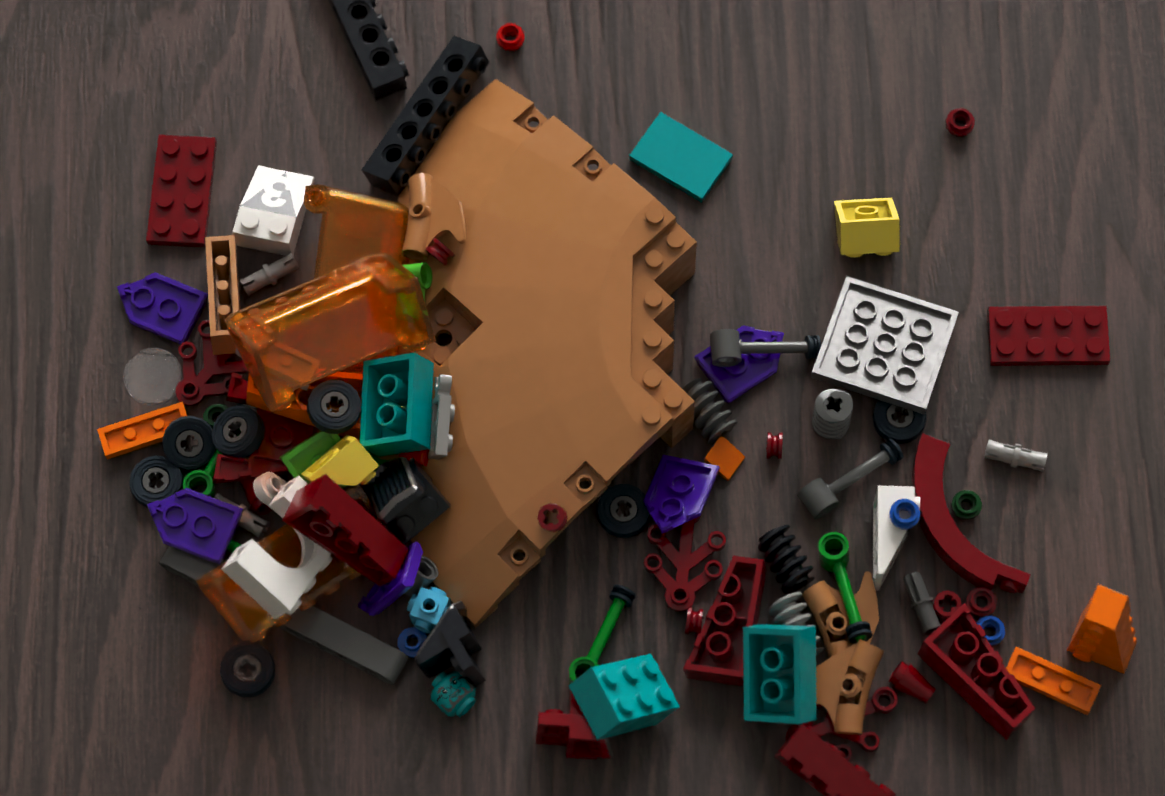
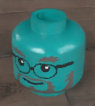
M457 671L451 672L448 675L442 672L431 684L434 687L431 692V700L449 717L455 715L462 717L476 703L474 698L476 694L475 687Z

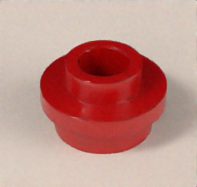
M507 23L498 30L496 39L502 49L515 51L523 45L525 35L520 26L514 23ZM508 36H514L516 38L513 41L506 40Z

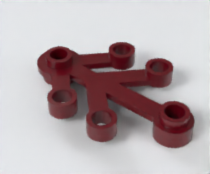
M254 316L241 318L242 339L244 332L251 333L258 339L262 334V326L258 318ZM209 320L202 321L198 326L203 342L204 368L197 376L194 359L197 357L195 345L192 342H183L178 349L183 360L184 379L176 386V397L179 402L183 401L185 406H195L205 396L227 395L230 377H227L223 383L207 384V382L213 376L229 375L232 372L249 374V368L246 366L254 359L250 357L244 358L243 361L227 362L233 354L213 355L210 333H203L205 327H210ZM245 324H254V327L252 329H244ZM186 348L193 349L190 355L183 354ZM188 387L195 388L192 394H186L185 390Z
M701 516L682 524L679 552L666 538V532L659 539L651 536L653 531H660L657 524L652 525L648 529L647 537L649 542L657 545L677 569L676 581L662 567V558L656 553L648 554L645 557L644 568L647 572L652 573L666 589L665 602L670 609L676 612L687 611L688 607H692L694 604L695 593L711 580H717L722 576V564L717 560H710L706 563L704 572L688 582L689 571L713 552L721 551L726 544L725 535L720 531H714L709 534L706 543L691 553L694 523L698 522ZM714 537H719L722 543L716 546L712 544L711 540ZM655 559L659 565L651 568L647 563L649 560ZM716 566L719 572L717 574H710L708 568ZM681 591L685 593L686 597L683 600H677L674 597L675 593Z
M889 687L878 688L874 692L872 700L867 701L864 717L877 711L883 714L893 711L897 704L896 692ZM881 697H886L890 704L884 707L879 704L878 700ZM817 704L816 711L817 709H820L823 705ZM828 711L825 720L817 725L812 726L813 721L802 723L815 730L821 737L830 733L860 744L866 752L875 751L880 743L879 736L874 732L865 733L862 731V735L835 733L834 724ZM802 724L792 725L786 733L785 741L795 728ZM867 737H872L876 744L869 747L865 744L864 740ZM824 741V742L827 743L829 746L833 745V744H831V743H829V742ZM845 744L833 745L839 750H845L848 753L846 760L850 761L852 751L849 746Z

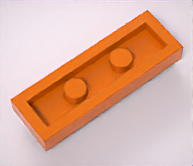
M183 401L97 429L107 460L162 442L164 432L170 423L180 417L188 416Z
M1017 646L1006 666L1009 674H1013L1020 685L1086 715L1089 714L1101 687L1098 683Z

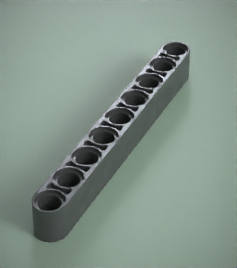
M168 546L159 564L169 572L385 683L394 685L409 659L405 653L302 600L300 606L291 615L285 613L274 619L221 570L226 563L224 560L219 565Z

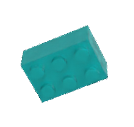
M415 352L363 362L360 443L367 451L381 457L430 449L433 362Z
M771 624L743 627L744 720L802 724L816 720V627Z
M652 654L591 667L569 685L597 740L657 725L680 707Z

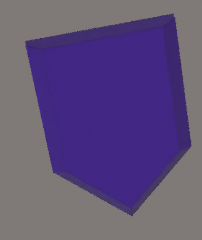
M156 272L144 276L145 278L139 281L117 286L130 324L180 345L183 342H187L208 300V293Z
M744 325L736 329L739 331L741 342L783 341L784 332L757 330L755 327ZM711 346L694 356V358L723 400L729 404L777 373L780 353L742 354V362L731 367H717L712 364Z
M668 455L662 456L643 501L662 534L701 516L720 467L718 465Z
M189 488L180 490L176 494L160 501L157 500L147 504L163 544L219 565L226 555L243 513V509Z
M416 541L407 547L409 550L396 578L382 586L375 583L367 597L363 596L358 603L360 609L371 616L380 614L414 585L423 554L420 543Z

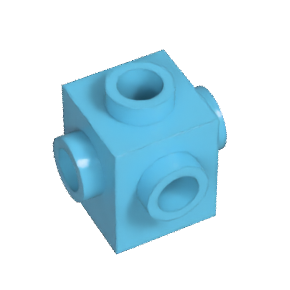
M421 587L418 595H412L407 607V611L410 612L411 623L416 629L425 633H431L444 612L451 605L450 598L447 597L446 592L436 587H430L429 590ZM426 605L434 607L432 610L425 609Z

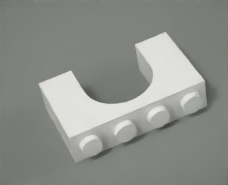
M297 476L283 485L269 506L283 518L296 491L308 483L300 476ZM297 530L295 532L302 546V557L297 568L281 565L251 539L237 547L221 569L274 619L285 613L291 615L300 606L301 600L299 598L301 595L308 592L317 582L315 576L318 571L324 570L332 561L330 552Z

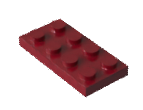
M158 135L146 237L148 245L206 247L205 237H207L217 147L216 137Z
M1107 306L988 307L990 366L1109 365L1110 363Z

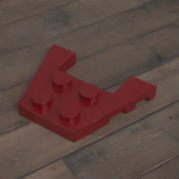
M231 373L226 401L246 404L248 381L242 379V376L237 373ZM257 408L256 412L264 421L265 426L264 439L261 445L249 456V459L218 454L212 483L255 479L265 472H273L277 476L289 475V471L279 457L312 436L314 426Z

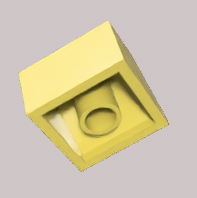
M892 198L834 201L837 239L841 255L856 258L870 253L887 256L892 254V252H900V219Z
M345 435L302 472L301 475L310 482L326 474L337 485L356 486L359 483L365 485L376 475L374 470L379 465L355 437Z

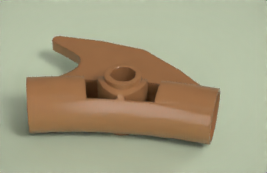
M418 173L408 179L409 214L402 254L414 261H426L429 252L425 249L427 246L431 247L433 245L432 240L434 238L438 239L441 235L450 232L461 244L466 242L465 218L462 203L446 187L435 181L430 174Z
M866 571L860 589L854 594L861 620L869 623L874 635L879 622L878 602L872 575L869 571ZM825 580L805 590L802 596L819 627L828 658L854 645L849 642L846 634V628L850 623L840 592L829 586ZM840 624L842 628L838 629L835 628L833 625ZM873 636L865 642L870 644Z
M859 639L858 643L834 654L816 667V705H823L827 709L834 724V732L838 734L862 735L869 691L880 660L885 652ZM854 683L853 689L849 691L850 685Z

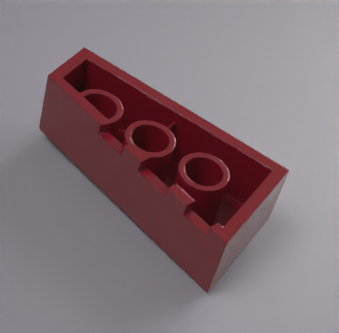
M326 474L296 491L282 519L286 524L379 586L396 578L409 550Z
M733 556L718 589L717 597L708 611L701 633L696 638L692 653L683 667L687 679L744 686L743 627L758 625L767 572L764 559Z
M964 603L923 641L917 655L1007 740L1028 720L1035 707L1013 674H1009L1002 663V657L997 650L994 651L985 637L986 633L980 624L977 625L970 614L971 610Z
M802 724L796 727L774 756V758L823 796H896L884 784L881 783L879 786L869 779L871 777L869 772L858 764L853 766L845 759L846 755L833 745L829 746L815 730L807 725Z

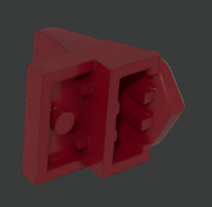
M571 690L568 714H564L563 711L557 709L539 712L535 744L566 746V758L596 760L597 757L605 759L613 757L608 738L596 739Z

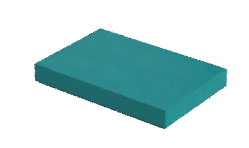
M662 112L658 114L629 155V160L701 203L733 159L732 153Z

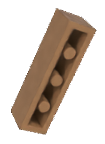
M235 235L205 237L210 337L213 355L233 354L236 352L237 345L243 347Z

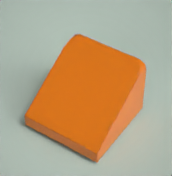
M720 436L705 456L704 463L718 465L720 467L718 475L729 481L744 461L745 456L726 438Z

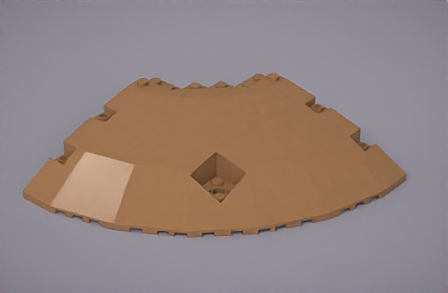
M497 79L455 114L415 172V174H430L435 181L446 187L462 203L466 242L461 244L450 232L441 235L437 239L455 254L453 258L449 257L447 259L448 264L446 266L430 253L426 261H414L403 256L402 249L409 214L408 185L404 188L398 198L367 290L363 359L364 362L366 360L415 352L433 362L432 400L435 398V377H439L440 374L452 376L450 395L452 396L451 404L455 405V416L453 422H450L449 434L453 436L451 452H448L447 456L440 460L429 459L427 467L421 466L432 478L434 486L451 506L414 536L411 542L417 541L420 543L423 549L422 556L429 558L436 565L438 576L433 581L434 586L446 592L452 604L458 601L464 603L467 609V620L475 628L498 608V604L519 585V581L541 561V558L545 555V549L581 512L607 490V486L611 484V481L627 465H630L659 437L673 448L693 430L695 401L668 374L673 370L674 340L669 334L674 331L675 300L670 295L695 274L697 241L676 222V217L659 200L616 164L610 165L591 144L553 115L550 119H547L534 106L532 101ZM532 121H535L539 125L533 128L530 127L528 124ZM596 164L598 169L593 171L588 169V166ZM426 262L432 271V284L430 288L425 289L423 319L420 320V323L401 322L396 319L398 289L394 283V270L398 265ZM442 333H447L452 337V341L446 346H440L435 341L436 337ZM400 454L377 457L389 460L398 458ZM582 481H588L591 486L583 489L579 484ZM545 504H557L566 511L568 517L567 524H565L561 531L549 532L538 523V512ZM558 510L554 513L548 511L546 514L548 517L547 525L549 523L556 525L559 522L556 517L559 513ZM518 552L525 555V558L521 561L514 559V555Z

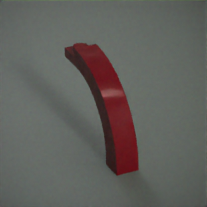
M922 433L913 464L912 486L915 487V497H920L919 523L928 542L949 568L974 586L985 587L991 590L995 582L1000 584V588L1009 593L1020 592L1023 594L1031 574L990 558L972 545L956 526L946 505L943 491V468L950 444Z

